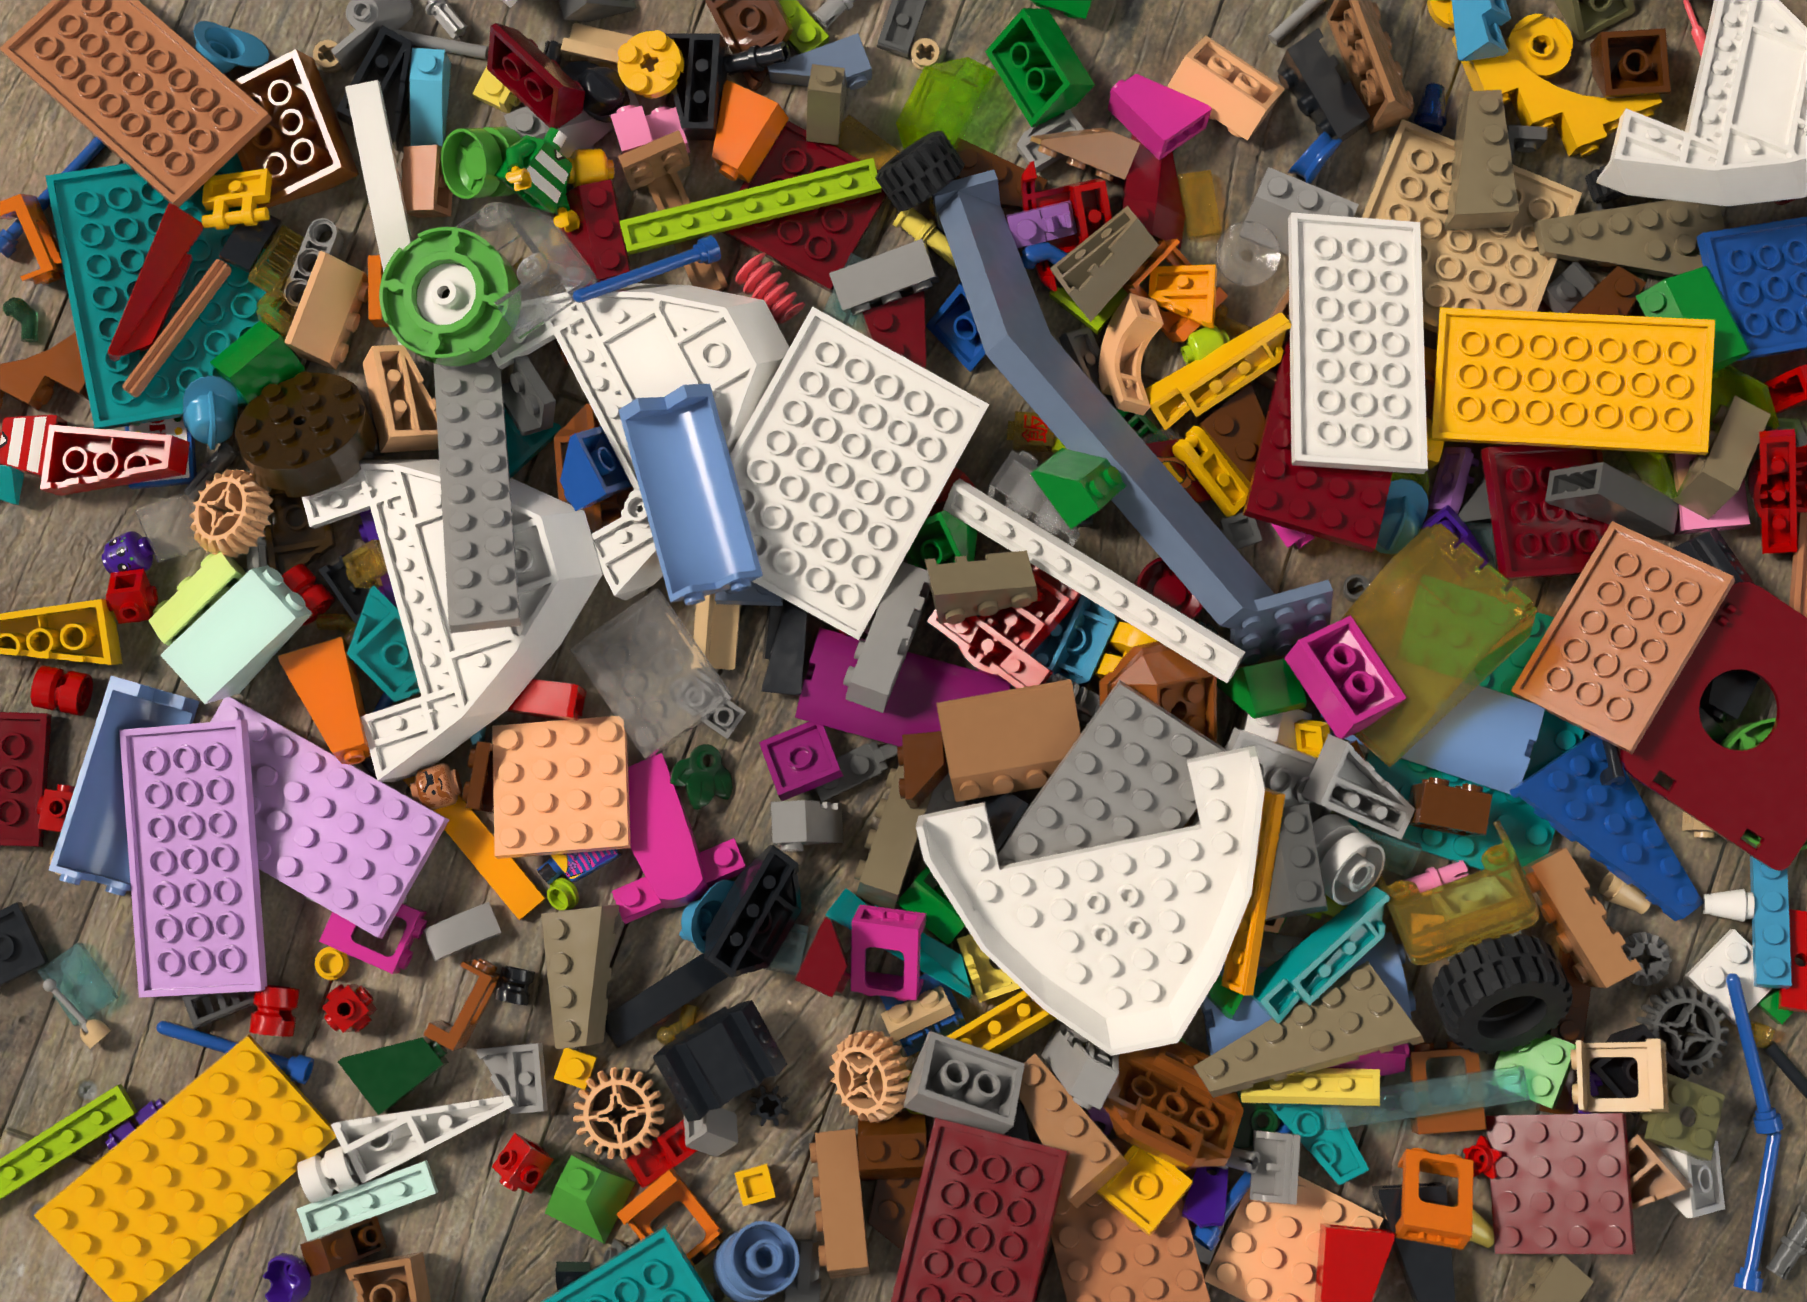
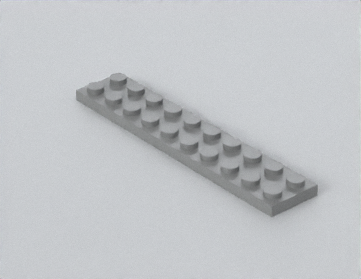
M491 354L478 362L464 366L434 364L450 633L521 626L502 370L497 367Z

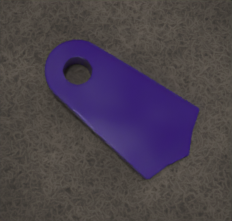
M1217 1166L1196 1169L1192 1180L1193 1184L1189 1189L1184 1204L1182 1217L1191 1220L1200 1228L1224 1225L1228 1168L1221 1169ZM1213 1170L1217 1175H1210L1207 1171Z

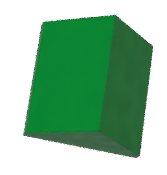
M261 320L210 361L215 370L224 379L232 383L236 392L247 404L262 394L265 386L278 384L294 378L298 373L305 371L304 366L290 347L284 343L285 341L281 335Z
M943 510L926 518L905 558L908 564L927 570L925 559L935 558L937 564L955 563V557L966 556L967 562L974 561L977 530Z
M1285 659L1239 668L1228 683L1217 678V687L1253 719L1305 708L1307 703L1302 684Z

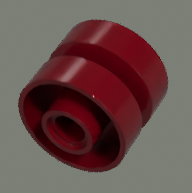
M1161 557L1146 565L1134 582V585L1190 619H1193L1203 607Z

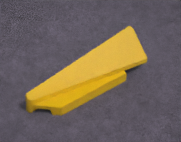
M1283 313L1276 314L1223 344L1199 361L1195 360L1145 388L1150 409L1163 429L1167 430L1190 409L1196 417L1280 363L1284 352L1282 344L1286 330L1291 328V323Z

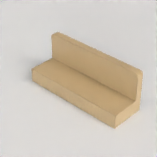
M574 23L570 37L563 38L561 52L565 61H588L600 67L612 68L618 72V50L621 45L627 43L633 36ZM649 58L646 60L643 68H647L650 72L654 71V64L658 62V59L653 60Z
M715 594L704 596L705 601L696 604L691 669L706 670L707 668L733 670L736 667L741 605L716 604Z

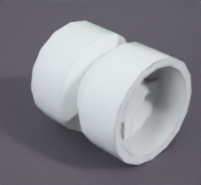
M341 1146L326 1151L324 1158L316 1155L298 1162L297 1165L302 1189L311 1203L332 1196L333 1190L341 1193L359 1186L360 1183L348 1154H344Z

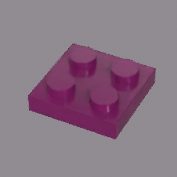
M806 722L759 742L781 801L843 777L823 725Z

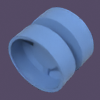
M769 1221L754 1222L730 1235L719 1245L713 1261L714 1277L719 1288L730 1299L736 1302H760L790 1285L798 1271L799 1251L791 1234L782 1226Z

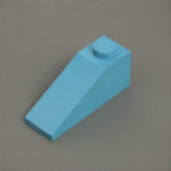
M412 48L409 79L411 146L439 145L442 147L445 141L451 61L444 49Z

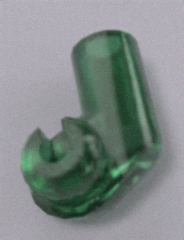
M12 297L5 301L3 304L4 314L6 316L11 315V317L21 323V341L38 342L37 311L26 301L18 297Z

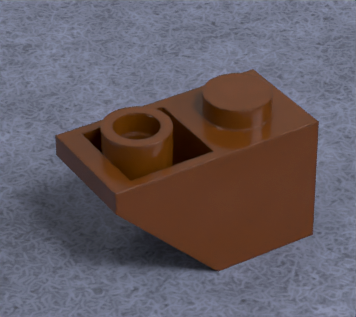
M941 731L902 735L903 746H898L897 748L899 766H904V778L899 779V792L901 799L905 798L911 809L918 808L949 773Z
M377 1216L302 1243L300 1248L310 1277L333 1271L385 1249L387 1245Z

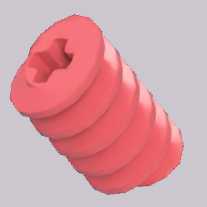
M761 253L743 265L737 273L735 281L739 285H744L743 291L746 295H752L751 298L765 300L776 323L783 324L798 314L805 306V303L800 302L795 305L792 303L798 294L795 291L787 295L785 294L790 284L787 281L781 284L777 283L782 273L778 271L770 274L769 271L774 263L769 261L762 264L761 261L766 253Z

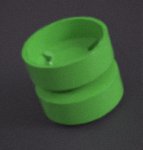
M506 126L462 128L452 131L446 137L441 150V170L446 185L451 192L462 199L514 195L515 193L500 181L495 174L506 160V149L521 140L520 135L512 128Z

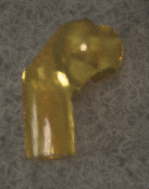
M688 1004L682 1006L679 1021L669 1027L662 1026L658 1030L657 1040L659 1043L666 1045L675 1040L676 1034L695 1024L699 1007Z

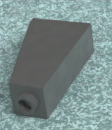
M1604 462L1551 470L1545 502L1607 524H1611L1613 521L1646 537L1675 533L1679 504Z

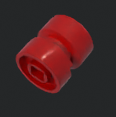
M298 564L282 575L283 582L292 592L299 594L304 599L305 606L312 612V615L302 626L314 622L333 604L335 597L322 584L315 585L317 577L305 564Z
M42 665L37 670L33 679L30 696L33 707L53 711L59 707L60 712L82 716L85 714L91 701L93 679L90 674L71 670L65 674L63 669Z
M267 985L263 991H254L253 1004L257 1006V1011L251 1013L249 1032L261 1035L293 1037L296 1017L291 1013L292 1010L298 1007L300 989Z

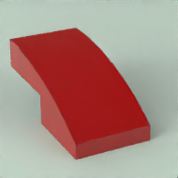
M684 1119L651 1141L652 1145L649 1148L642 1147L639 1155L632 1154L624 1160L642 1189L697 1152V1150L685 1146Z

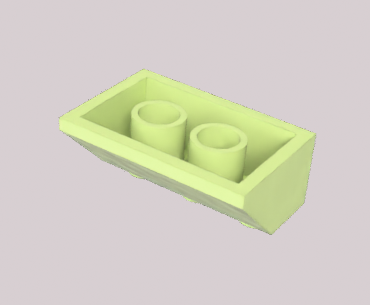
M220 551L217 555L209 554L203 559L200 564L201 568L193 576H188L177 586L178 591L169 600H164L156 606L153 611L154 615L148 621L164 644L170 646L246 574L232 557H227Z

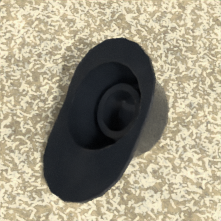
M588 61L571 62L562 69L572 80H576L585 91L583 110L595 120L610 123L612 122L611 114L617 113V110L621 107L630 105L625 85L619 73L612 68L600 67Z

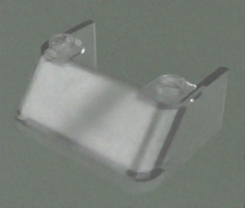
M502 202L488 203L455 227L466 229L481 236L498 251L521 237L533 252L517 268L516 274L522 284L494 302L520 340L575 302L573 293L578 289L595 284L597 277L563 230L554 225V219L549 212Z

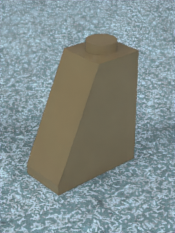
M812 64L807 93L806 141L839 145L847 97L845 68Z

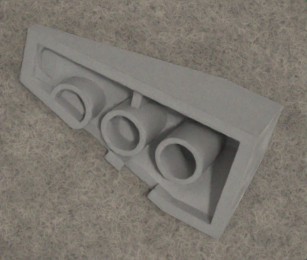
M625 85L630 105L640 106L635 93L630 91ZM527 106L504 115L508 127L515 130L521 138L528 135L544 139L549 129ZM583 110L580 115L557 129L567 136L559 152L564 157L569 158L576 149L594 148L596 142L608 132L615 130L613 122L597 121Z

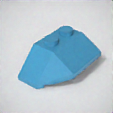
M1081 595L1066 616L1036 648L1031 656L1053 671V675L1060 674L1067 679H1071L1072 683L1076 682L1079 686L1088 684L1093 678L1118 623L1115 614Z

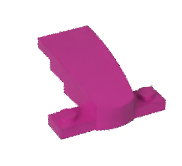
M662 753L628 767L631 850L645 877L611 891L616 905H619V913L625 924L664 907L668 909L688 905L702 897L715 883L738 876L746 868L734 838L699 853L679 792L675 785L670 784L671 773Z

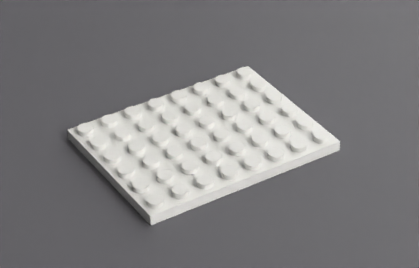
M812 307L730 454L763 574L762 577L753 580V582L859 640L989 404Z

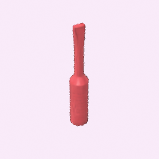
M1683 0L1692 25L1691 34L1701 58L1706 33L1704 28L1698 24L1689 0Z

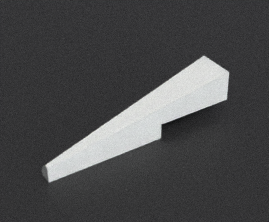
M507 1095L340 1121L331 1124V1127L344 1154H348L363 1184L514 1106L515 1103L511 1096Z

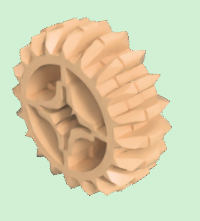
M226 469L222 474L215 473L214 480H206V488L204 491L198 490L200 497L198 501L193 502L196 507L195 511L189 515L194 519L190 526L195 532L194 539L200 543L204 550L214 555H217L219 551L230 558H237L239 554H248L249 547L258 546L257 539L259 537H266L263 530L265 526L271 525L267 519L274 512L269 506L273 498L269 496L268 491L261 488L255 482L251 473L244 470Z
M864 1030L849 1035L848 1038H845L844 1041L837 1045V1051L831 1055L835 1063L829 1067L835 1074L830 1081L837 1086V1091L834 1094L842 1097L841 1106H849L850 1115H858L860 1121L869 1120L870 1123L888 1120L902 1111L909 1084L908 1076L912 1073V1070L906 1067V1061L909 1058L902 1057L900 1054L902 1046H893V1037H885L883 1031L873 1032L872 1030Z
M612 1067L610 1069V1079H608L603 1070L599 1071L597 1074L600 1083L598 1084L594 1079L589 1078L586 1083L592 1091L580 1089L578 1092L586 1101L574 1103V1108L583 1110V1114L574 1116L573 1121H584L585 1126L577 1130V1134L583 1135L585 1132H589L591 1137L586 1139L584 1144L588 1147L594 1141H597L599 1143L595 1148L597 1155L604 1150V1147H608L607 1157L609 1159L614 1158L616 1149H619L621 1159H626L628 1157V1147H630L637 1156L641 1153L639 1142L647 1148L652 1145L651 1140L646 1136L647 1134L658 1137L660 1131L652 1125L653 1123H664L665 1119L661 1116H655V1111L664 1110L665 1104L659 1103L654 1105L653 1100L662 1094L658 1090L650 1095L647 1089L653 1086L654 1081L652 1079L644 1085L639 1083L644 1075L641 1071L635 1075L634 1079L630 1078V1067L624 1068L622 1077H619L617 1067ZM621 1085L635 1090L643 1099L644 1104L629 1103L625 1099ZM611 1086L612 1094L610 1095L609 1106L605 1109L593 1111V1105L598 1094L604 1088ZM617 1102L622 1105V1108L625 1107L627 1111L635 1110L622 1117V1123L616 1120L617 1117L613 1118L612 1115H603L614 1110L617 1107ZM646 1114L645 1124L640 1133L628 1139L627 1131L630 1118ZM594 1121L610 1123L613 1126L615 1135H617V1140L603 1135L596 1127Z

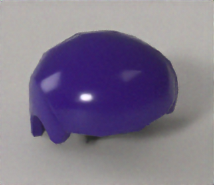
M281 1253L269 1261L267 1271L263 1275V1278L268 1279L271 1283L269 1291L265 1294L267 1301H303L311 1289V1277L306 1264L298 1256Z

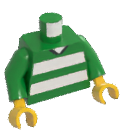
M550 127L544 139L526 135L506 149V160L497 170L495 176L532 208L555 213L557 216L554 217V225L558 228L564 227L566 232H570L579 228L580 220L576 212L570 210L566 196L567 180L572 170V163L559 152L567 136L561 131Z

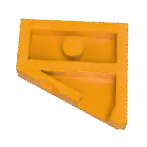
M1216 264L1157 266L1150 273L1149 299L1156 300L1158 306L1205 327L1214 328L1217 286Z

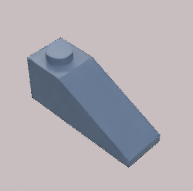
M858 33L793 56L787 63L767 66L770 82L808 87L812 64L845 68L847 88L850 87L851 90L865 86L872 79V68Z

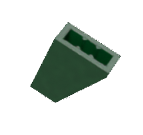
M425 1036L343 1057L338 1063L376 1113L381 1115L390 1110L449 1063V1061L445 1057L448 1053L446 1048Z

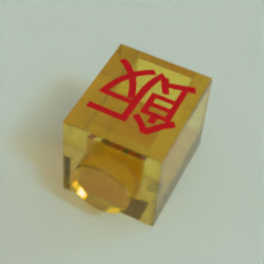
M1015 411L1014 421L1008 420L1007 440H1013L1012 450L1052 451L1054 433L1037 413Z

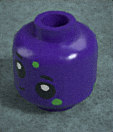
M130 531L106 543L104 553L102 554V562L110 574L143 568L147 571L153 564L155 549L149 538Z

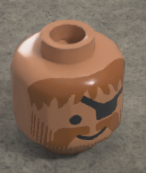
M446 763L418 770L415 776L416 782L410 783L413 800L421 801L422 805L431 810L454 805L458 800V795L463 793L457 769H451Z

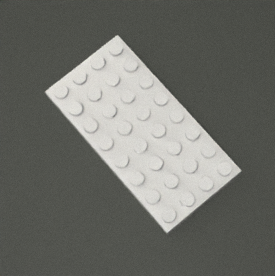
M1291 212L1288 217L1289 319L1291 323L1292 465L1424 474L1428 470L1420 222Z

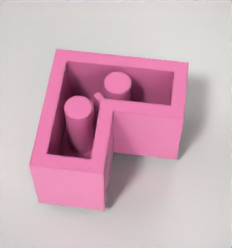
M627 105L619 108L617 113L611 114L622 154L677 130L682 135L687 154L690 153L676 107H659L654 109L650 115L645 116L642 105L638 107Z

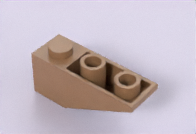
M1104 128L1031 136L1030 141L1040 145L1038 148L1039 152L1056 158L1057 154L1061 153L1068 156L1067 164L1082 170L1085 169L1086 164L1096 168L1094 175L1111 182L1114 176L1123 180L1126 179L1140 145L1139 142Z

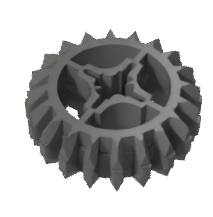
M1674 986L1673 993L1669 988L1661 989V997L1655 994L1650 996L1653 1007L1647 1004L1641 1006V1009L1647 1013V1016L1637 1017L1636 1022L1644 1023L1657 1039H1659L1658 1031L1663 1032L1668 1039L1667 1048L1670 1049V1054L1690 1076L1692 1070L1695 1075L1703 1074L1702 1065L1710 1069L1714 1067L1711 1056L1718 1059L1723 1057V1054L1717 1048L1718 1045H1728V1041L1720 1039L1721 1033H1728L1729 1028L1720 1026L1719 1022L1723 1021L1727 1016L1724 1013L1715 1014L1714 1012L1718 1009L1719 1004L1715 1001L1707 1003L1709 994L1701 992L1697 995V990L1694 987H1688L1685 991L1683 986ZM1681 1004L1680 1011L1676 1010V1014L1671 1021L1661 1020L1668 1009ZM1694 1009L1703 1020L1705 1032L1696 1025L1697 1014L1694 1013ZM1669 1027L1686 1028V1032L1693 1033L1694 1036L1678 1035L1677 1031L1669 1029ZM1693 1042H1703L1696 1053L1682 1059L1684 1052H1688V1048Z

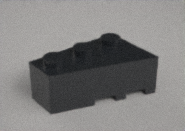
M382 25L350 85L375 80L380 82L393 149L397 150L410 76L413 45L411 40ZM345 93L336 111L339 120L353 127L347 93Z
M1318 28L1286 50L1277 70L1278 79L1284 89L1287 91L1291 90L1295 95L1300 111L1305 116H1310L1317 125L1315 128L1319 136L1325 131L1332 139H1342L1343 142L1365 127L1370 115L1351 82L1345 83L1337 73L1335 66L1339 62L1335 55L1328 57L1319 42L1324 36Z
M664 33L676 43L684 59L683 73L680 72V76L676 80L678 84L672 90L681 128L691 141H715L723 87L727 81L723 58L729 54V46L721 34Z

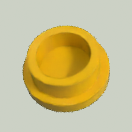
M330 946L322 949L315 959L317 973L327 980L341 978L349 968L348 955Z

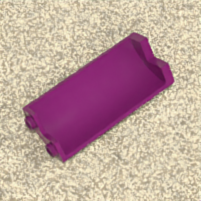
M820 628L810 658L807 675L804 679L795 718L895 746H903L902 735L941 731L936 703L1010 690L1011 684L1005 679L991 678L979 671L907 652L885 710L881 713L845 699L848 686L843 685V681L849 666L855 667L858 660L854 659V655L859 641L863 639L857 640L849 635L845 636L838 632Z

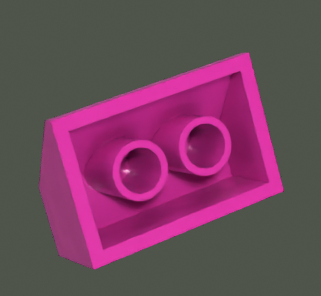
M1351 615L1299 639L1284 658L1336 737L1342 740L1367 728L1407 699Z

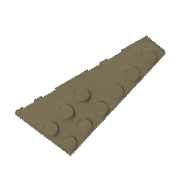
M1663 200L1543 219L1533 224L1540 256L1575 262L1579 260L1589 261L1604 267L1620 266L1626 268L1627 271L1667 278L1703 267L1696 236L1704 232L1725 229L1720 206L1674 200Z
M1366 961L1341 976L1310 1006L1303 1001L1298 1002L1280 1023L1270 1019L1193 1067L1214 1098L1252 1088L1254 1083L1273 1078L1275 1081L1286 1079L1288 1074L1305 1070V1073L1358 1060L1360 1055L1379 1050L1381 1053L1393 1051L1394 1046L1410 1042L1412 1045L1423 1043L1424 1040L1371 964Z

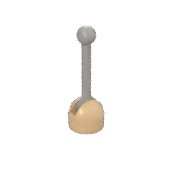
M49 978L43 982L44 990L52 992L82 1024L80 1037L89 1049L111 1031L101 1020H87L57 988V983L54 979Z

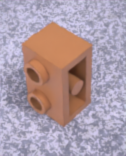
M439 145L404 146L403 159L401 161V188L407 214L417 218L451 217L453 193L443 178L441 170L442 147Z

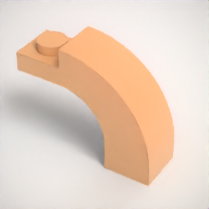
M1129 293L1121 302L1106 329L1099 357V383L1102 393L1113 396L1116 409L1143 416L1150 408V404L1141 378L1142 359L1150 340L1164 323L1156 300Z

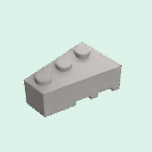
M923 239L829 273L842 311L845 313L851 312L852 316L870 310V305L882 301L884 305L901 299L902 294L911 291L918 293L933 287L932 284L940 282L928 246Z
M1058 1020L1041 1056L1068 1094L1073 1096L1075 1103L1086 1109H1091L1093 1106L1101 1110L1119 1074V1054L1110 1056Z

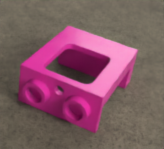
M402 903L395 916L405 920L406 929L395 953L390 957L356 943L352 938L356 925L332 912L319 942L386 972L398 974L401 969L406 970L412 959L413 951H410L414 939H420L423 930L426 928L427 921L424 920L427 912L417 910Z
M860 904L852 919V992H860L866 996L881 995L894 997L901 1001L917 1000L924 984V979H919L920 943L921 934L926 925V913ZM875 947L902 952L904 955V976L865 971L866 948Z

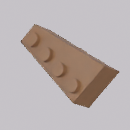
M1558 848L1523 867L1526 873L1523 878L1528 889L1533 894L1537 893L1543 905L1540 906V911L1549 924H1554L1559 934L1556 936V940L1565 954L1569 953L1575 963L1572 969L1582 984L1586 983L1587 987L1608 988L1642 970L1636 958L1629 961L1623 952V946L1626 945V942L1619 931L1615 932L1612 927L1607 926L1605 923L1607 912L1601 902L1594 896H1588L1586 891L1590 890V885L1567 848Z

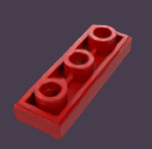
M1789 909L1792 986L1789 989L1780 988L1778 1009L1807 1013V911ZM1800 958L1803 960L1804 966H1798L1794 959Z

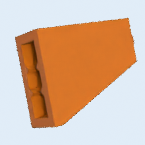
M729 80L725 82L723 87L712 158L720 166L719 172L732 181H736L739 178L749 183L789 117L779 103Z

